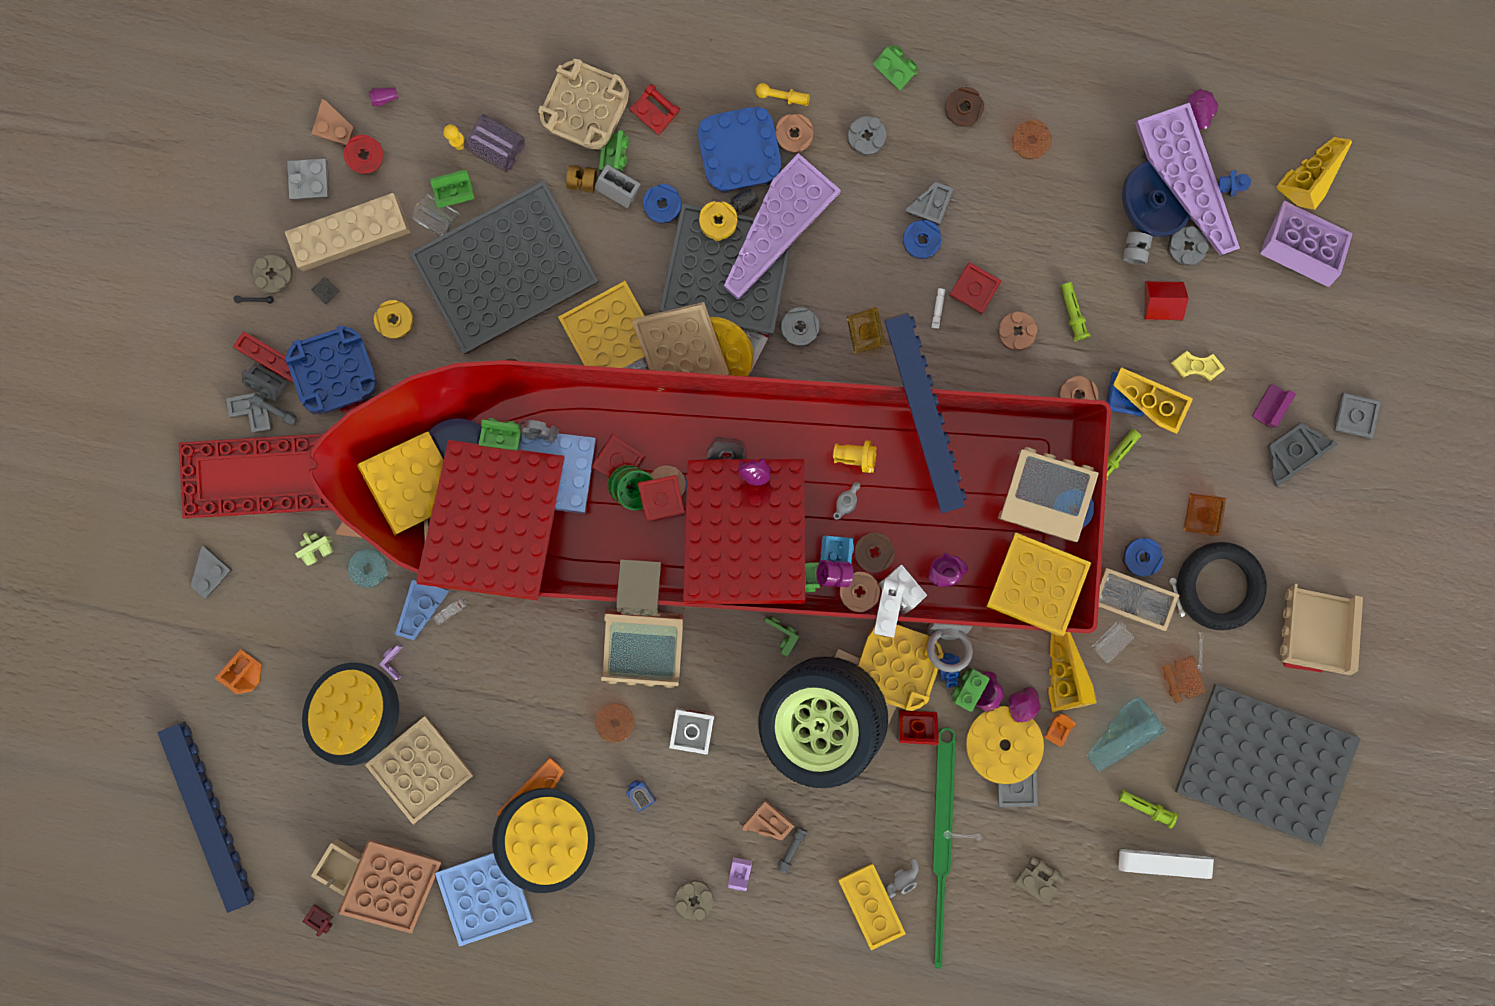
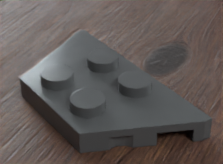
M1302 423L1290 429L1268 445L1274 486L1278 487L1334 448L1338 443L1322 436L1323 434L1311 430L1310 427Z

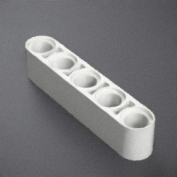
M1120 849L1118 870L1212 879L1214 858Z

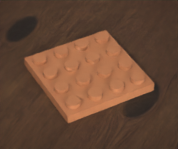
M368 839L338 913L412 934L441 861Z

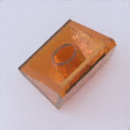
M1190 493L1184 531L1208 536H1220L1227 498Z

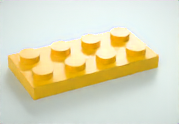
M873 863L838 879L871 950L906 934Z

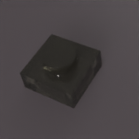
M324 277L311 289L325 304L340 292L327 277Z

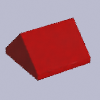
M1145 281L1144 320H1184L1189 300L1184 282Z
M899 710L897 733L899 743L939 745L937 712Z

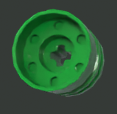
M623 465L612 472L608 480V491L610 496L625 508L642 510L643 505L638 483L653 480V478L647 472L633 465Z

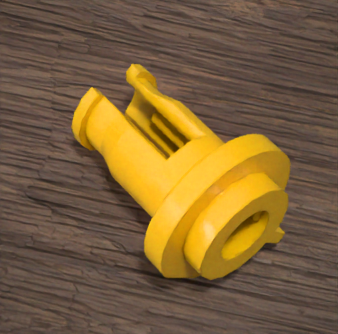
M869 440L865 441L864 446L838 445L836 443L833 452L834 463L842 462L862 466V472L874 473L876 446H872V441Z

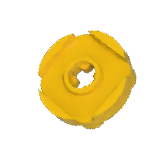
M713 201L706 204L700 212V229L707 237L715 241H721L730 237L737 226L735 209L723 201L722 203ZM715 217H717V218L722 217V218H723V219H722V223H721V224H715V223H714V222H715V219H714V218H715Z
M389 300L383 302L377 312H375L374 325L377 331L387 338L399 339L406 336L412 330L413 314L404 303L397 300ZM391 315L399 318L395 325L392 322L389 323V319L392 318Z

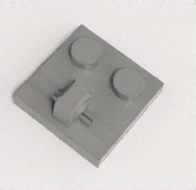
M326 159L287 161L290 200L329 198Z

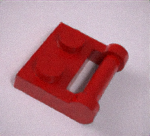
M650 84L629 110L659 136L679 113L680 108L677 105L674 106L656 90L653 84ZM650 96L656 99L669 111L667 116L647 99Z

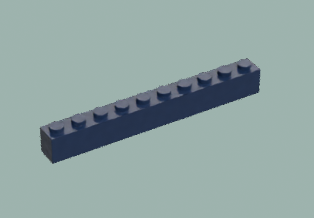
M907 312L884 319L941 513L965 507L964 500H967L964 489H960L958 484L961 481L958 469L954 470L953 463L956 462L953 451L948 450L947 444L950 443L948 433L943 432L941 425L945 424L942 413H938L936 408L939 405L936 393L932 394L930 386H934L931 375H927L925 367L928 366L925 355L920 354L919 348L922 347L919 335L915 336L913 328H916L915 319L913 316H909Z
M186 722L157 732L226 912L228 913L249 905L254 901V891L248 885L245 869L241 867L240 855L233 846V836L231 833H228L226 828V818L224 815H221L219 810V800L217 797H214L212 792V782L210 779H207L205 774V764L203 761H200L198 756V746L196 743H193L191 738V728L189 725H186Z

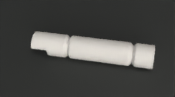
M938 288L937 291L938 296L936 297L931 327L934 329H939L945 296V289Z

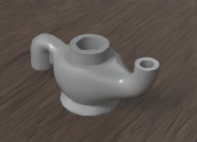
M854 482L850 490L844 491L839 495L836 501V513L833 515L835 520H839L843 515L850 514L855 510L857 504L856 491L860 489L859 482Z
M916 858L910 861L912 864L911 870L905 871L901 869L894 874V882L888 884L885 889L889 898L896 895V890H900L901 894H906L917 886L915 878L919 870V864Z

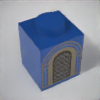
M636 780L628 785L629 789L626 794L638 812L655 802L656 798L644 780L640 782Z

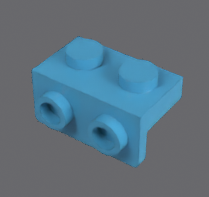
M822 537L821 560H831L834 563L836 561L851 563L854 551L853 538Z

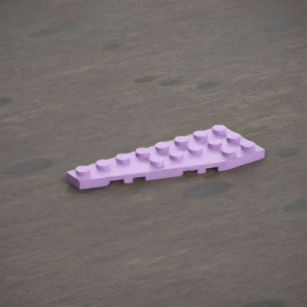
M1190 103L1136 121L1135 125L1147 159L1217 253L1223 255L1239 249L1234 229Z
M799 153L772 180L759 212L724 284V288L737 300L750 289L841 193V190Z

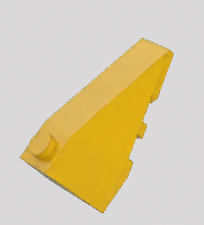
M1333 137L1316 150V154L1312 158L1303 160L1299 168L1295 171L1291 169L1286 173L1276 186L1277 189L1297 206L1315 210L1326 196L1352 141Z
M1122 367L1113 384L1117 390L1155 424L1175 434L1178 433L1193 400L1189 396Z
M1065 632L1063 637L1051 633L1050 656L1052 658V669H1049L1051 687H1048V695L1052 712L1097 703L1093 684L1071 633Z

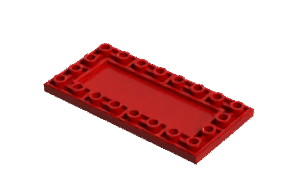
M323 434L178 442L182 519L331 510L318 495L309 479V470L316 467L315 460L310 458V451Z

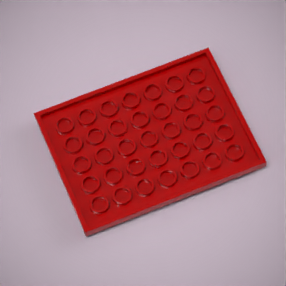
M448 440L417 575V584L538 601L565 456L526 450L515 451Z
M761 459L688 460L684 604L805 603L804 459H765L766 465L770 466V480L760 486L751 485L741 479L737 470L742 460L745 464L751 460L759 462Z

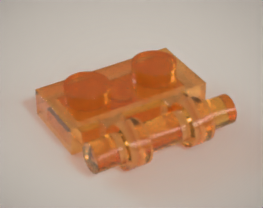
M1194 656L1175 661V670L1171 669L1170 664L1163 666L1165 672L1163 675L1165 680L1168 681L1169 692L1173 696L1175 703L1182 701L1180 694L1183 692L1187 699L1206 693ZM1176 676H1179L1182 686H1177Z

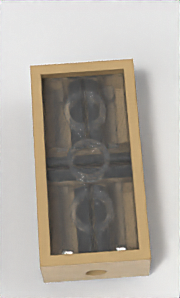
M1101 568L1100 608L1162 631L1167 630L1179 598L1178 594L1114 570Z

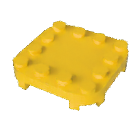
M896 625L894 638L873 634L874 626L867 636L857 666L864 669L876 681L875 683L880 687L886 703L910 711L921 708L930 699L929 695L938 672V668L931 663L927 655V642L930 636ZM936 641L934 650L937 658L940 660L943 658L944 653L942 652L941 645Z

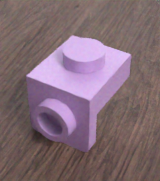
M733 857L728 888L747 891L752 861Z

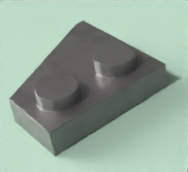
M935 182L906 209L905 213L940 225L954 188Z
M202 546L191 587L204 599H207L231 573L232 569L210 549Z

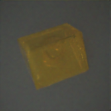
M878 307L847 316L854 354L884 348L885 340Z

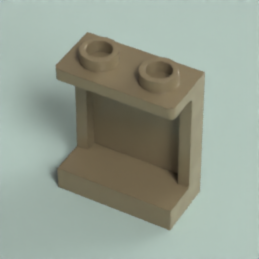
M620 560L617 611H621V614L632 615L633 612H637L643 616H653V614L658 613L661 562Z

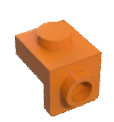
M1058 714L1052 719L1044 738L1062 747L1070 730L1075 727L1076 722L1065 714Z

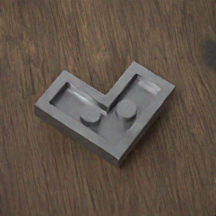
M255 393L226 398L229 417L248 415L252 433L273 429L270 412L261 406L256 407L250 403Z

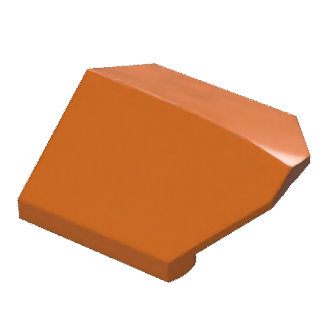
M240 649L215 679L235 694L251 692L260 683L262 664Z

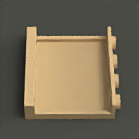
M1293 584L1285 592L1287 603L1283 612L1285 625L1282 628L1284 640L1280 648L1282 662L1345 675L1356 673L1359 665L1363 597L1354 596L1349 599L1297 588L1298 584Z

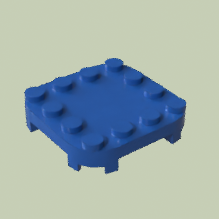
M749 107L714 114L700 122L698 139L706 179L714 189L721 191V193H729L728 191L761 184L767 185L772 183V180L779 174L781 170V157L774 123L771 115L765 108Z
M336 326L337 329L302 341L298 339L292 342L293 345L288 350L286 363L291 372L299 399L303 406L312 414H325L364 401L376 392V376L365 345L359 333L352 328Z

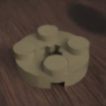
M266 255L256 260L252 276L258 288L267 293L276 294L282 292L287 285H290L293 272L290 265L282 257ZM273 269L274 272H277V276L270 279L268 272Z
M693 880L679 887L675 896L676 910L681 916L688 920H702L710 913L714 899L708 885L704 882ZM694 895L698 896L697 900L700 902L692 905L689 898H693Z

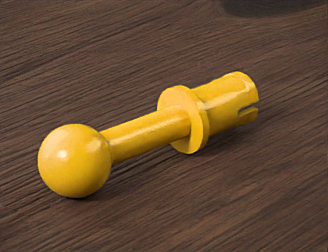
M760 83L755 88L756 95L762 99L771 96L786 99L788 104L795 103L808 106L810 101V94L794 91V89H791L790 92L771 89L766 83Z
M446 125L443 129L444 137L457 150H462L465 147L463 135L455 125Z

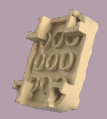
M573 59V61H568L562 66L559 65L556 69L557 76L543 106L540 105L539 107L540 120L547 131L585 148L601 150L612 138L628 102L629 89L618 75H612L587 65L579 59Z

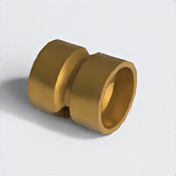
M569 165L566 189L578 191L580 188L583 192L594 193L597 169L591 167L581 169V166Z

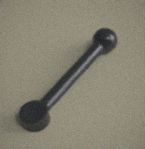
M236 295L234 302L251 301L271 304L274 299L272 296L267 298H242Z

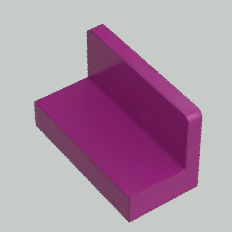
M1271 384L1252 417L1270 428L1277 427L1296 393L1291 390L1284 391Z

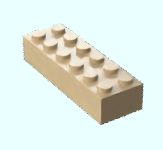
M394 193L285 231L297 268L303 272L411 233L399 198Z

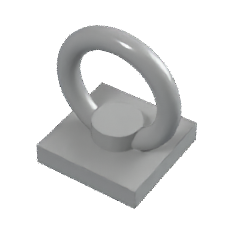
M930 623L927 627V635L930 636L927 642V655L931 663L944 672H957L964 669L970 663L973 654L972 644L967 636V633L973 626ZM940 637L944 640L959 638L965 647V655L959 663L949 665L937 658L934 647Z

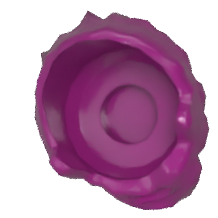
M1199 89L1190 95L1186 104L1190 103L1198 129L1202 130L1210 126L1212 118L1216 115L1218 104L1212 92Z
M764 458L759 462L751 460L745 464L743 460L740 461L737 471L741 479L754 486L764 485L770 480V466L766 465Z
M944 553L943 556L937 557L931 563L929 581L939 587L956 585L962 579V575L968 572V567L960 557Z
M987 671L981 673L989 677V681L976 705L982 710L989 712L999 707L1004 692L1002 686L996 681V674Z
M1027 687L1023 691L1013 693L1009 697V712L1012 719L1016 722L1030 721L1041 710L1038 693L1032 687Z

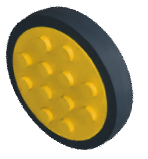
M344 663L324 673L311 688L302 713L303 733L311 750L317 756L330 763L344 766L359 765L378 755L389 743L398 723L399 698L395 686L383 672L363 663Z
M551 788L530 790L510 801L500 813L493 831V853L503 875L519 888L533 893L559 891L573 884L587 869L595 846L593 823L587 810L573 796Z

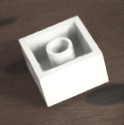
M677 707L669 748L708 755L715 714Z

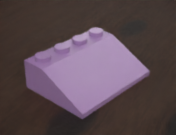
M1284 200L1264 240L1260 254L1330 287L1341 275L1353 233Z

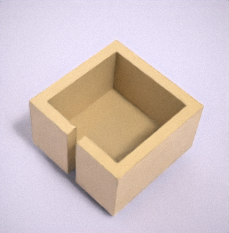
M335 839L329 845L311 877L324 885H327L334 878L335 881L329 888L345 896L362 853L339 839Z

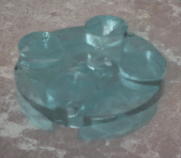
M367 549L356 552L348 564L349 578L360 587H374L386 578L388 573L387 562H385L382 554L375 550ZM367 563L373 568V571H369L368 574L363 569Z

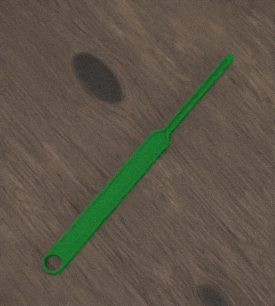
M944 727L938 732L939 745H937L932 870L937 875L934 966L937 969L942 967L945 877L951 871L956 735L948 727ZM945 730H949L953 734V738L949 742L941 740V733Z

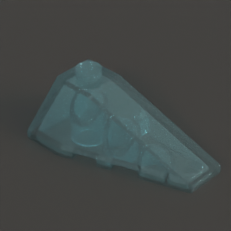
M1137 697L1122 708L1118 717L1110 724L1109 729L1087 755L1098 772L1148 744L1166 731L1157 716L1140 697Z

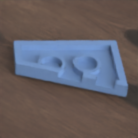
M412 579L395 635L415 640L450 590L418 585L416 580Z

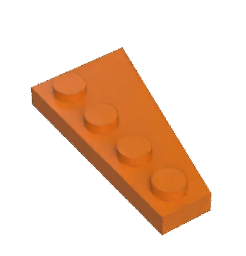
M549 757L497 811V815H500L510 801L527 791L539 788L554 789L564 769Z

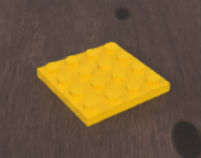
M626 281L619 283L558 317L584 366L627 368L645 358L632 323L634 318L643 317L644 314Z
M429 432L423 433L357 465L394 535L431 518L444 460Z
M1015 533L987 607L1063 637L1091 562Z

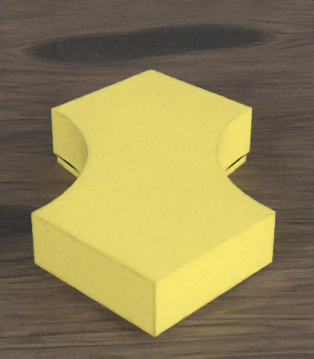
M1185 351L1170 363L1181 378L1190 374H1197L1211 381L1225 370L1214 354L1206 358H1198Z

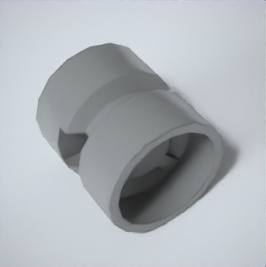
M1129 232L1126 239L1128 247L1124 249L1122 260L1139 265L1147 264L1149 258L1147 249L1151 248L1153 237L1141 232Z

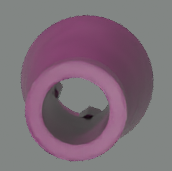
M395 87L373 88V90L368 91L372 106L379 107L394 99H398Z

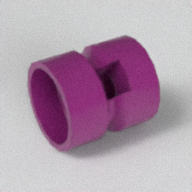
M821 560L816 569L818 584L820 586L849 587L853 580L852 564L843 561H836L834 563L831 560Z

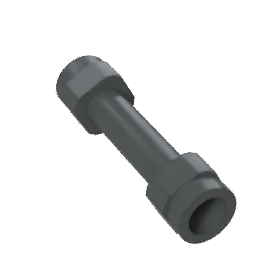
M255 393L250 401L254 406H261L282 418V422L292 426L297 417L293 413L285 412L267 402L260 394Z
M800 827L796 828L793 834L794 839L784 859H781L777 869L779 871L788 873L791 867L790 862L800 842L804 841L806 837V830Z

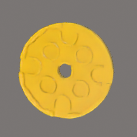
M710 317L729 371L728 375L748 376L754 363V351L750 339L735 323L720 317Z
M1000 706L989 712H983L973 721L966 737L968 759L976 772L991 782L1013 784L1025 780L1034 773L1042 760L1044 740L1039 726L1033 719L1027 722L1014 721L1007 706ZM1002 740L1009 741V750L1004 751L1000 748Z

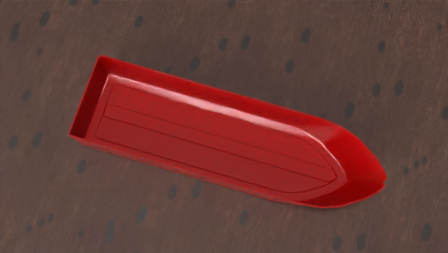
M509 360L464 362L409 376L349 411L326 431L311 449L310 458L315 460L316 467L309 470V479L318 495L344 524L395 564L418 574L425 544L424 521L394 535L357 465L423 433L429 432L434 426L443 421L466 419L481 425V420H487L488 418L504 423L514 421L518 425H520L521 421L525 422V420L544 422L547 428L551 429L552 425L559 429L558 434L596 438L593 462L611 434L645 455L637 468L651 474L656 468L669 465L681 471L686 481L688 460H707L708 446L715 437H731L743 441L746 459H804L805 563L820 562L823 536L853 538L854 550L858 540L868 533H881L891 540L895 556L892 564L887 569L880 572H869L862 569L855 559V551L852 553L851 563L853 573H868L877 581V584L888 577L897 567L903 565L927 594L909 612L902 614L899 611L897 621L1043 630L987 607L1014 534L1018 533L1091 562L1066 632L1092 633L1098 624L1111 407L1106 401L931 389L932 394L936 393L938 398L937 412L942 413L945 424L941 425L943 432H947L950 443L947 444L948 450L953 451L955 456L954 470L958 469L961 481L958 484L960 489H964L967 500H964L965 507L941 513L904 387ZM869 440L872 441V446H876L874 473L862 472V466L842 462L834 463L833 452L836 443L838 445L864 446L865 441ZM1025 447L1037 450L1036 454L1044 456V453L1056 456L1055 460L1062 462L1063 459L1075 462L1074 466L1082 468V465L1093 467L1094 472L1099 473L1091 497L1094 502V514L1091 521L1082 528L1078 542H1072L998 519L1000 511H1003L1018 462L1019 450H1024ZM1027 457L1015 497L1053 509L1054 501L1059 494L1072 489L1085 492L1090 476ZM592 467L585 514L557 510L554 513L539 593L540 597L617 602L620 560L661 562L658 605L865 619L877 618L882 593L880 586L878 602L871 609L864 612L852 611L843 604L840 597V587L820 586V588H815V592H805V603L684 604L686 489L681 497L684 514L646 522L643 509H627L610 496L608 491L609 478ZM854 482H859L860 489L856 491L857 504L855 510L850 514L843 515L839 520H835L833 515L836 513V501L839 495L844 491L850 490ZM1076 504L1073 506L1069 505L1068 509L1071 510V515L1075 512L1078 513ZM878 547L870 548V557L874 558V556L880 555ZM944 553L960 557L966 563L968 572L962 575V579L956 585L939 587L929 581L931 563L937 557L943 556ZM859 586L858 589L854 590V593L857 594L858 598H860L862 594L865 595V591L862 590V586Z

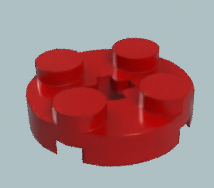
M357 135L352 137L346 144L344 159L354 172L370 174L381 166L383 150L379 142L367 135ZM362 149H364L365 152H369V155L367 156L366 160H363L362 157H358V154L361 153Z

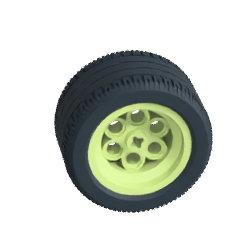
M816 657L795 665L769 689L760 707L758 719L759 737L769 761L771 760L774 767L787 778L793 780V782L812 788L837 787L855 779L867 768L878 753L887 734L888 709L885 698H883L884 695L878 684L875 683L876 681L860 666L858 667L856 664L850 663V661L837 657ZM819 700H824L827 703V707L821 706ZM803 708H807L810 711V715L804 714ZM836 711H841L844 718L838 717ZM818 723H824L825 726H819ZM836 730L842 731L844 737H839L836 734ZM819 738H823L826 743L820 742Z

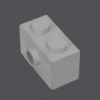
M607 164L597 180L595 190L628 209L638 192L640 183Z

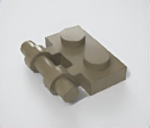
M1032 856L1029 863L1034 867L1032 870L1024 867L1014 883L1048 905L1058 890L1052 885L1053 882L1057 881L1062 884L1065 881V877L1060 875L1058 870L1047 866L1046 862L1042 859L1038 860ZM1040 871L1048 875L1046 880L1038 875Z

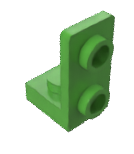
M770 616V618L765 617V622L789 635V638L785 637L779 646L782 648L781 653L788 657L799 638L796 634L797 630L788 625L786 628L779 625L781 621L773 616Z

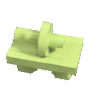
M305 532L303 534L305 539L300 544L302 547L307 544L309 546L295 554L297 558H302L306 565L310 566L318 561L314 554L316 550L319 549L323 557L334 552L330 544L333 540L330 536H324L314 541L319 538L318 533L316 532L311 535L309 532Z

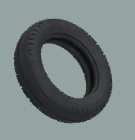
M1214 542L1196 549L1184 561L1178 574L1177 592L1183 609L1195 622L1213 630H1231L1245 625L1258 614L1265 601L1267 581L1260 562L1250 551L1237 544ZM1217 559H1227L1236 563L1242 569L1247 579V593L1243 602L1236 609L1227 613H1215L1207 609L1199 600L1196 591V581L1200 571L1205 565Z

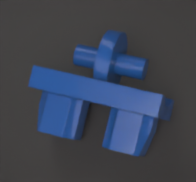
M1237 170L1230 171L1229 176L1219 177L1218 186L1220 192H1230V197L1236 196L1237 191H1246L1250 187V177L1246 174L1236 176Z
M945 653L940 661L953 665L959 663L960 659L959 656ZM940 670V680L945 681L947 688L958 686L957 678H960V671L944 672Z

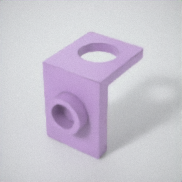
M401 644L397 645L394 649H388L383 655L384 660L379 664L395 680L400 679L402 676L388 663L403 648Z

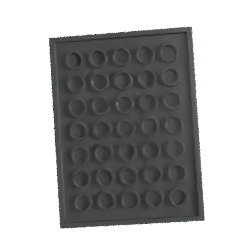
M545 181L410 252L415 265L463 354L473 351L599 283Z
M1214 684L1175 792L1322 846L1361 738Z

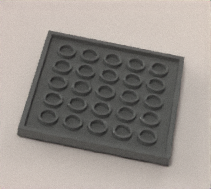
M682 203L659 313L704 302L709 317L724 318L735 323L742 330L773 336L791 245L750 289L737 300L724 288V284L755 218L737 214V226L734 233L726 239L715 241L707 237L700 229L699 218L703 207ZM715 217L714 223L721 224L723 218Z

